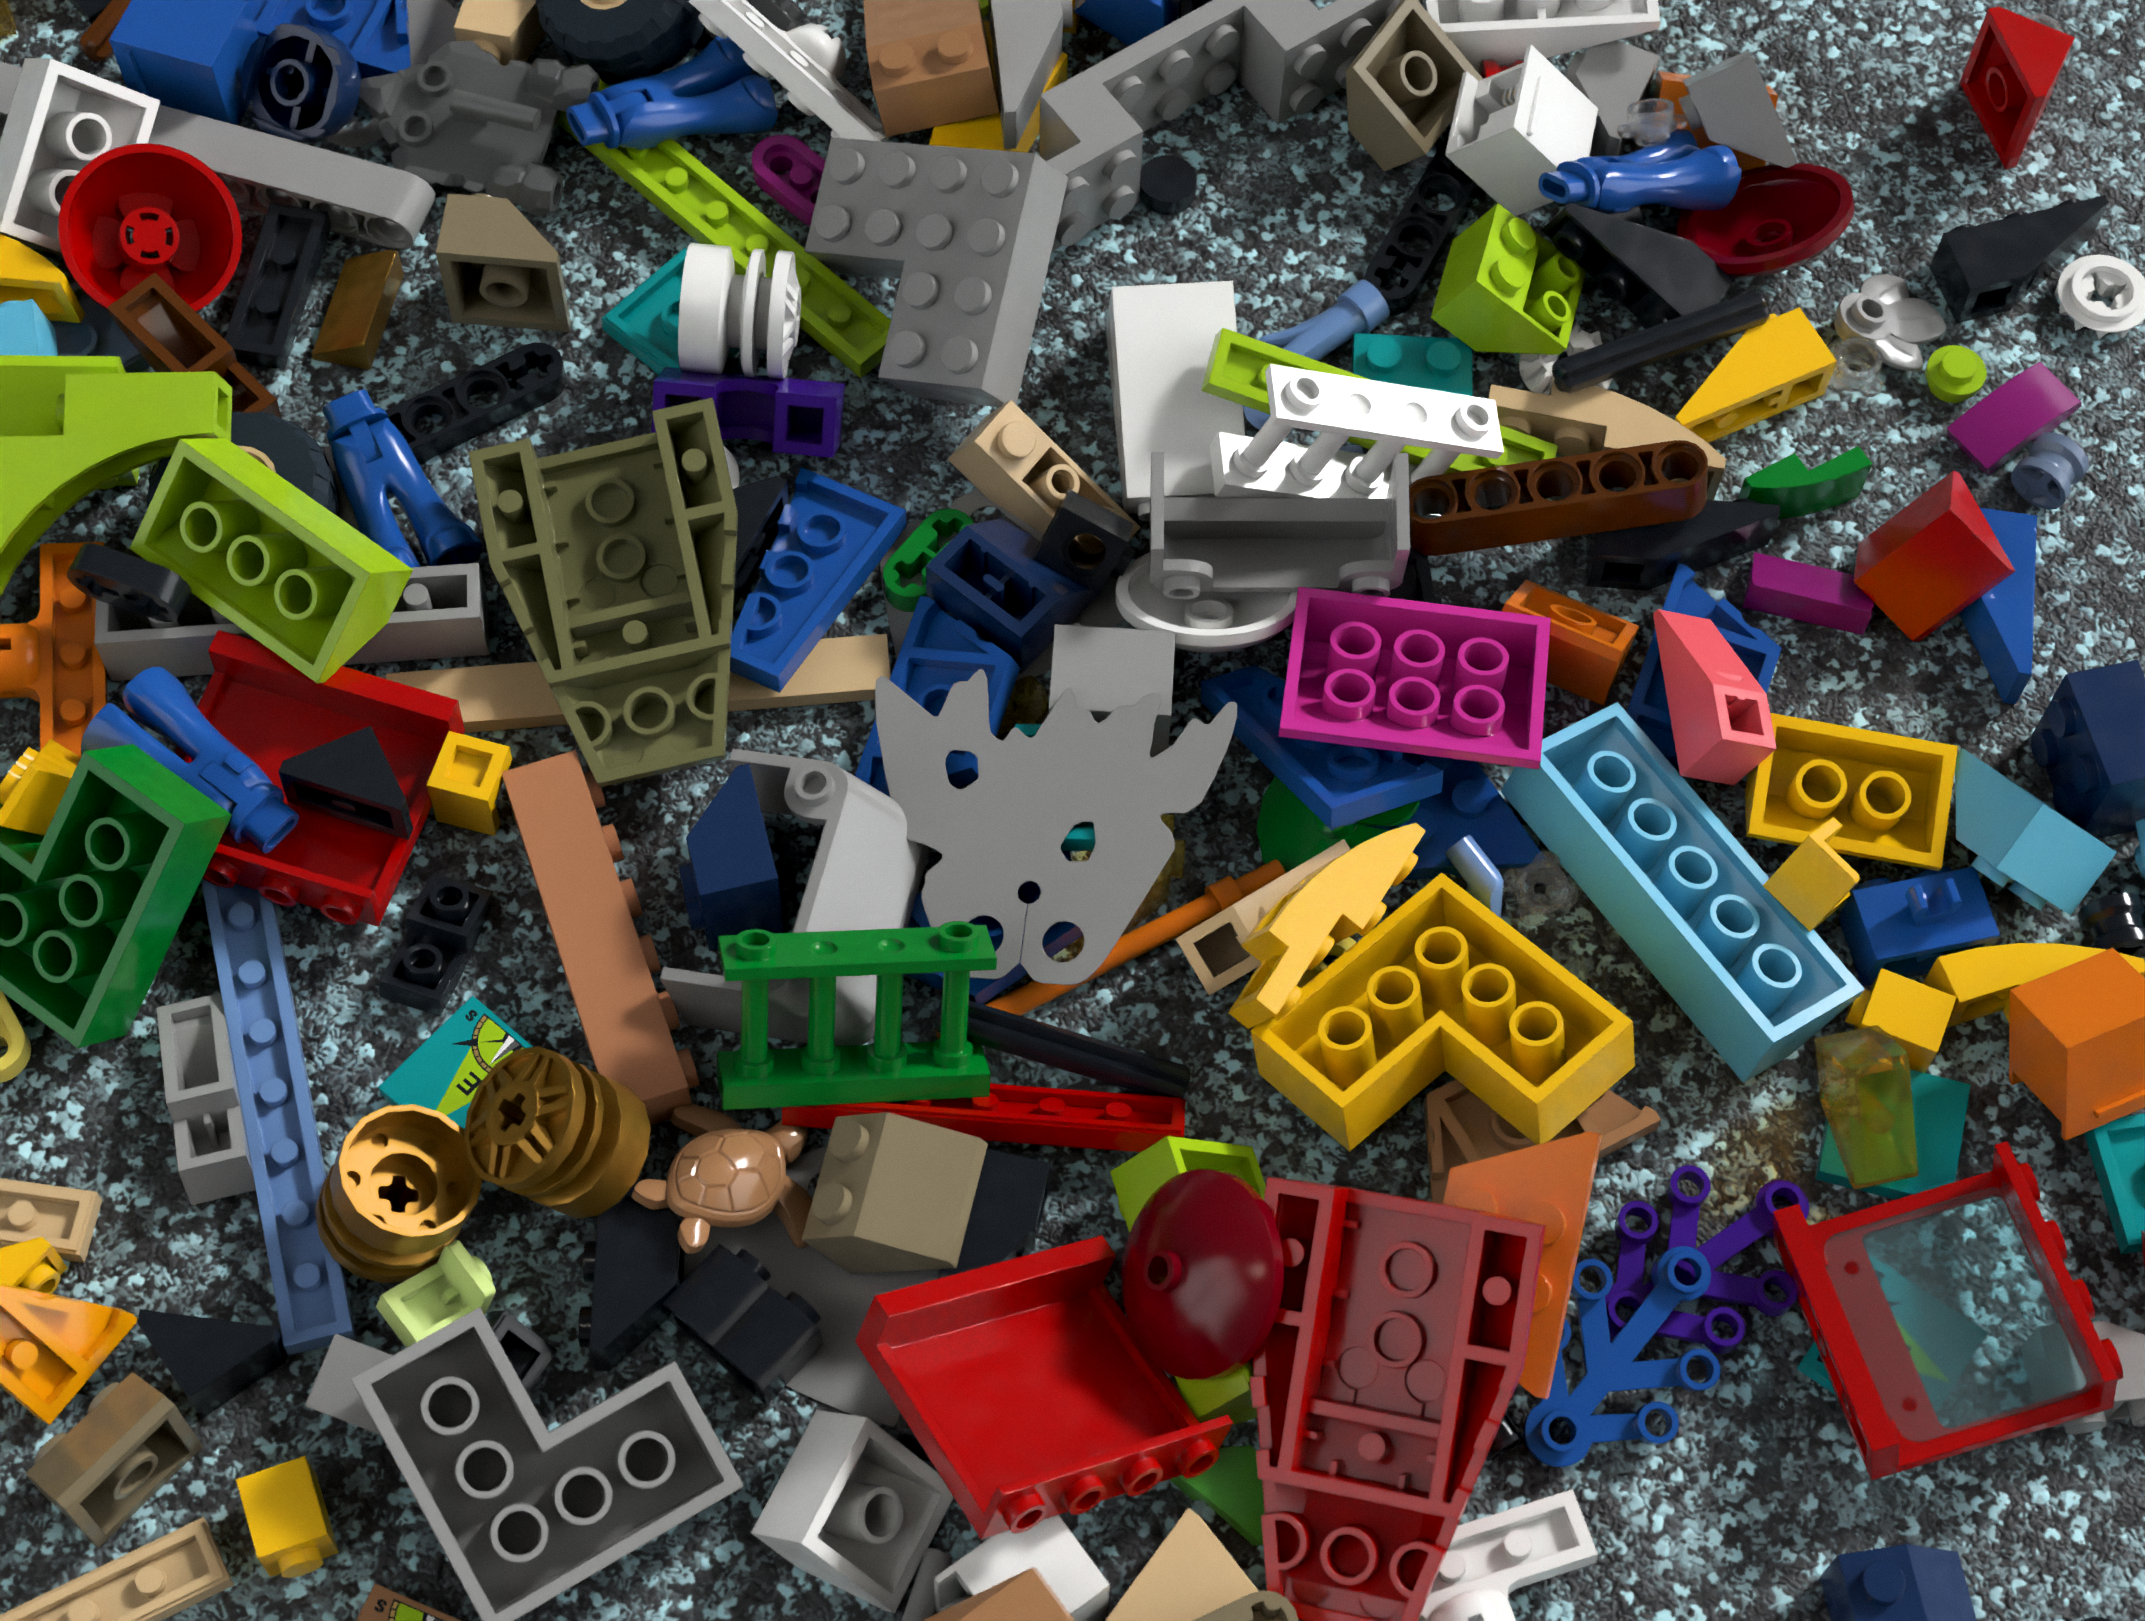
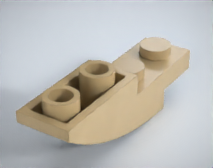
M1554 378L1549 395L1491 384L1488 399L1496 401L1499 425L1558 445L1557 453L1563 456L1674 440H1686L1697 444L1704 450L1708 459L1707 500H1714L1725 469L1726 458L1704 439L1659 411L1624 395L1594 385L1573 393L1561 392L1557 389ZM1676 478L1670 481L1675 483H1683L1689 480Z

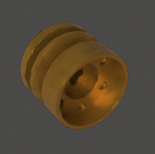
M535 1046L516 1050L496 1063L478 1085L467 1111L464 1143L468 1162L481 1179L579 1219L600 1215L619 1203L634 1185L648 1155L651 1127L646 1106L633 1089L602 1074L590 1071L586 1066L571 1061L559 1053Z
M415 1104L385 1106L362 1117L345 1137L336 1155L335 1162L321 1186L315 1208L319 1237L332 1258L354 1275L380 1283L404 1282L436 1264L444 1247L455 1241L461 1231V1227L474 1209L483 1181L468 1162L464 1143L465 1130L443 1113Z

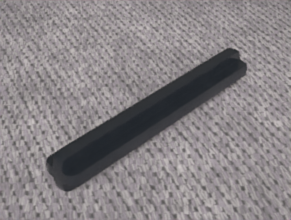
M1748 292L1557 360L1552 366L1555 385L1561 392L1573 393L1765 324L1770 315L1767 308V300L1762 293Z
M942 1000L935 1019V1029L939 1033L941 1031ZM969 1001L967 1040L969 1042L1146 1095L1178 1097L1182 1099L1186 1095L1191 1077V1069L1186 1065Z

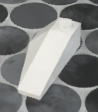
M1423 0L1425 10L1478 73L1482 60H1494L1499 66L1512 65L1516 60H1524L1528 45L1534 46L1545 58H1550L1660 28L1658 0Z

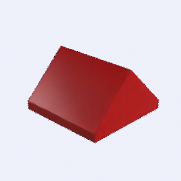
M1997 6L1987 9L1962 74L1960 84L2006 170L2017 166L2046 108L2075 37Z
M1952 471L1858 543L1853 582L1912 641L1919 643L2014 573L2015 569L1959 472Z

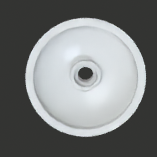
M1150 553L1131 562L1123 576H1119L1116 582L1117 608L1126 621L1136 629L1176 632L1175 647L1187 651L1221 653L1249 647L1274 637L1294 621L1297 592H1200L1199 596L1191 599L1168 598L1163 595V589H1159L1150 583Z

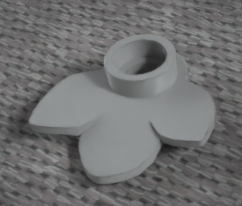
M1888 274L1867 278L1861 284L1857 293L1846 295L1837 306L1834 322L1837 334L1848 345L1858 349L1872 348L1879 359L1885 364L1910 372H1920L1923 368V359L1918 345L1938 339L1947 329L1944 319L1934 306L1919 298H1909L1907 282L1900 277Z

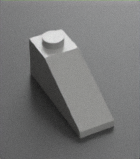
M988 0V16L1004 149H1014L1017 147L1040 99V95L1062 53L1063 28L1073 27L1072 0Z

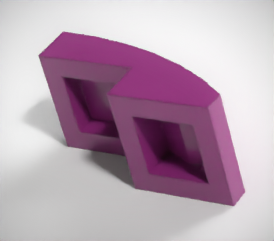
M2038 362L1998 387L1947 427V434L1989 477L2030 441L2034 442L2043 433L2052 432L2081 407V401L2041 362Z

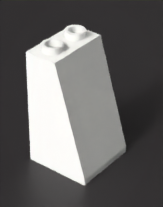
M1233 281L1112 287L1106 321V336L1123 510L1127 514H1138L1139 519L1142 521L1150 522L1151 452H1164V497L1216 498L1209 445L1219 432L1245 436L1243 405L1201 391L1215 335L1222 328L1237 332Z

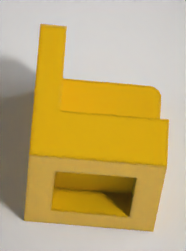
M448 731L426 785L438 822L492 836L497 834L501 823L495 801L504 781L502 773L509 769L513 759L510 746Z
M1834 817L1812 832L1763 885L1810 932L1851 895L1849 891L1860 880L1859 874L1827 844L1843 827Z

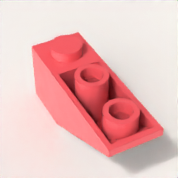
M1657 609L1653 613L1680 776L1734 786L1777 749L1767 694L1710 619Z

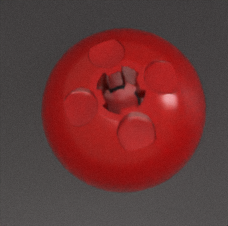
M150 143L130 144L101 154L84 166L75 176L64 195L60 207L58 234L65 264L75 282L86 295L106 310L116 300L153 273H156L195 312H198L211 303L225 289L240 259L242 225L236 203L230 191L218 175L205 163L184 151L170 146ZM131 229L133 230V232H132V242H133V243H130V233H131V232H129V230H131ZM141 252L144 253V254H155V253H157L158 258H156L155 256H153V257H145V256H140V255H141Z

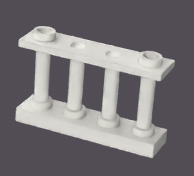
M1270 364L1265 370L1271 416L1255 437L1219 432L1209 445L1216 498H1386L1395 453H1399L1405 445L1432 449L1419 465L1409 463V485L1427 476L1444 474L1461 453L1498 459L1504 453L1496 401L1493 399ZM1293 428L1321 432L1311 446L1282 442ZM1350 436L1377 440L1366 454L1339 450ZM1429 514L1424 516L1423 518L1434 519L1442 515Z

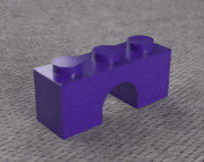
M665 367L654 380L652 411L713 398L722 440H759L772 444V452L833 458L842 441L845 383L791 378L772 379L768 376L759 375L748 377L744 374L726 372L721 374L681 371V368ZM652 416L651 433H654L656 430Z

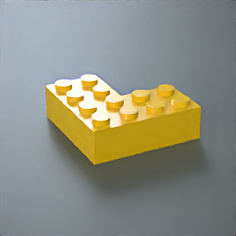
M1442 872L1303 986L1300 998L1286 1016L1279 1021L1272 1017L1250 1030L1259 1075L1349 1152L1445 1070L1533 1143L1539 1145L1549 1142L1635 1067L1633 1021Z

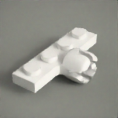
M689 0L701 12L699 20L709 31L720 38L726 39L729 37L745 51L743 59L753 70L764 77L769 78L773 76L783 89L788 91L787 98L797 109L809 116L816 114L833 129L830 133L831 137L884 142L891 138V136L886 137L882 121L837 81L846 70V53L843 43L838 37L833 39L827 34L829 28L809 23L786 32L773 25L746 0Z
M1573 1489L1458 1525L1418 1621H1516L1508 1601V1595L1515 1589L1597 1563L1598 1553Z

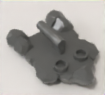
M449 41L427 57L428 62L425 64L420 63L405 70H398L397 73L361 79L358 103L378 119V126L382 136L391 146L397 148L391 153L394 168L419 176L431 187L442 184L451 189L465 188L474 193L487 194L497 198H508L514 206L520 205L528 213L539 217L558 210L562 198L563 176L550 166L542 164L560 112H566L569 106L587 103L590 93L599 92L600 82L599 74L588 64L566 67L558 59H536L532 66L526 62L510 60L507 65L503 66L492 53L484 52L473 41Z

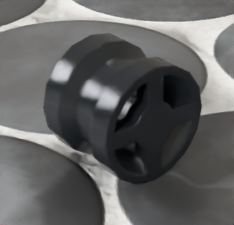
M2135 893L2112 894L2094 900L2080 909L2077 916L2082 930L2091 934L2093 943L2090 947L2106 950L2114 948L2118 953L2138 958L2145 957V927H2143L2141 921L2145 910L2140 895Z

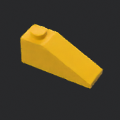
M1800 307L1779 316L1770 314L1765 324L1748 329L1676 415L1675 421L1704 439L1707 443L1824 395L1837 360Z

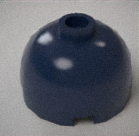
M288 23L275 26L278 29L273 30L267 37L259 36L251 44L243 63L241 82L244 100L252 101L253 109L259 117L253 118L257 126L267 134L296 142H313L337 134L355 114L359 105L361 85L358 63L344 42L324 29Z

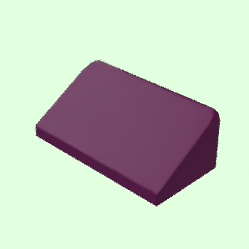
M1754 552L1742 608L1864 635L1872 617L1874 602L1853 582L1854 575Z

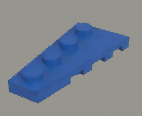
M801 467L795 480V493L790 505L785 504L778 521L779 532L771 551L766 550L759 567L760 578L753 593L748 594L732 632L730 672L780 693L907 527L906 510Z
M1257 665L1201 681V703L1214 716L1228 702L1237 703V719L1233 734L1331 830L1351 825L1359 820L1442 793L1443 771L1428 762L1416 767L1402 759L1403 752L1278 737L1286 682Z

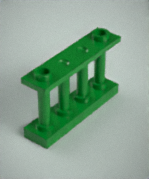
M951 921L942 924L940 927L771 933L761 929H750L742 931L738 935L718 936V949L725 982L742 981L740 1049L737 1051L717 1052V1080L723 1110L989 1097L991 1074L982 1045L967 1040L970 971L996 970L997 957L986 925ZM943 972L940 1039L935 1042L901 1043L904 974ZM877 975L874 1042L870 1045L834 1046L836 977ZM809 978L808 1044L803 1048L767 1049L769 980Z

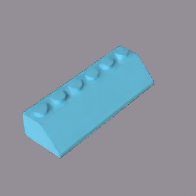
M1618 702L1542 739L1539 769L1514 767L1501 793L1743 1083L1790 1056L1854 1002L1865 990L1814 929L1810 932L1763 887L1769 877Z

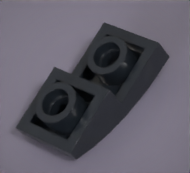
M432 873L406 916V936L379 979L380 997L441 1016L478 941L493 901V891Z

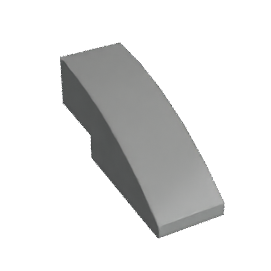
M221 993L156 1007L166 1105L173 1120L178 1173L190 1204H200L256 1190Z

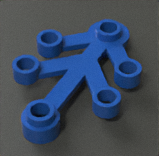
M1677 1246L1658 1256L1651 1269V1280L1654 1288L1611 1342L1605 1296L1612 1288V1272L1604 1262L1598 1259H1586L1576 1264L1570 1293L1576 1298L1585 1375L1568 1395L1561 1350L1570 1341L1571 1328L1565 1318L1549 1399L1540 1398V1402L1528 1412L1523 1426L1525 1444L1529 1452L1539 1462L1551 1467H1566L1580 1461L1587 1454L1592 1443L1640 1439L1648 1445H1659L1670 1441L1676 1435L1679 1428L1677 1413L1670 1405L1658 1401L1645 1404L1634 1414L1591 1415L1608 1392L1678 1386L1690 1392H1700L1716 1384L1720 1376V1364L1715 1355L1706 1349H1693L1674 1359L1632 1362L1678 1303L1681 1304L1694 1300L1707 1290L1711 1280V1269L1707 1259L1701 1252L1692 1247ZM1678 1261L1688 1262L1693 1267L1695 1279L1691 1285H1683L1676 1279L1674 1268ZM1585 1268L1594 1270L1600 1277L1601 1284L1596 1293H1589L1580 1285L1579 1275ZM1691 1358L1702 1360L1707 1367V1377L1702 1383L1694 1382L1687 1374V1363ZM1651 1410L1661 1413L1665 1418L1666 1429L1660 1437L1652 1435L1646 1429L1645 1418ZM1555 1418L1564 1420L1570 1427L1571 1436L1564 1445L1557 1444L1549 1435V1425Z

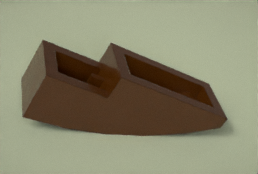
M153 273L107 307L110 316L155 372L215 371L232 387V412L257 413L258 411L275 414L276 417L282 419L277 399L237 361L234 348L156 273Z

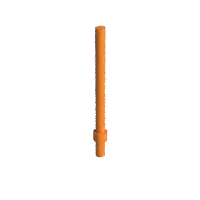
M1274 859L1235 880L1231 876H1226L1206 886L1205 895L1121 936L1096 972L1079 984H1047L1033 980L985 1005L1021 1016L1188 932L1284 875L1285 870L1281 863ZM935 1029L937 1039H940V1033Z

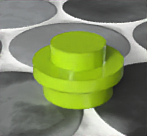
M1949 345L1937 349L1930 356L1925 368V376L1930 391L1940 400L1949 403L1963 402L1976 395L1983 387L1987 375L1983 360L1974 351L1957 345Z

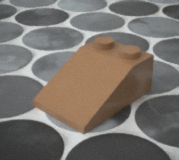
M863 0L866 50L872 88L886 137L1000 113L980 0Z

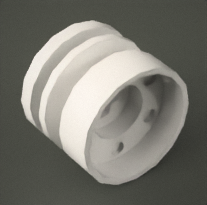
M690 243L684 262L679 304L678 355L681 371L721 374L726 365L731 347L740 348L741 364L745 376H755L760 350H766L768 377L772 379H785L790 357L798 341L801 312V287L799 286L796 274L794 252L778 251L775 258L773 276L766 277L764 249L754 248L748 261L746 275L735 274L734 258L730 246Z

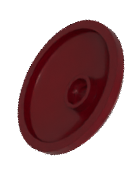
M1798 163L1789 168L1776 164L1756 167L1741 172L1739 186L1733 199L1721 210H1684L1677 223V236L1693 241L1730 276L1751 277L1780 273L1813 259L1828 249L1840 237L1851 222L1854 214L1855 205L1852 189L1842 175L1819 165Z
M1195 1169L1178 1174L1167 1180L1149 1197L1132 1226L1126 1242L1122 1263L1123 1301L1132 1332L1140 1347L1152 1362L1165 1372L1179 1378L1189 1380L1218 1379L1237 1371L1245 1365L1260 1349L1274 1324L1282 1297L1284 1282V1260L1280 1235L1273 1215L1265 1201L1251 1185L1236 1175L1210 1169Z

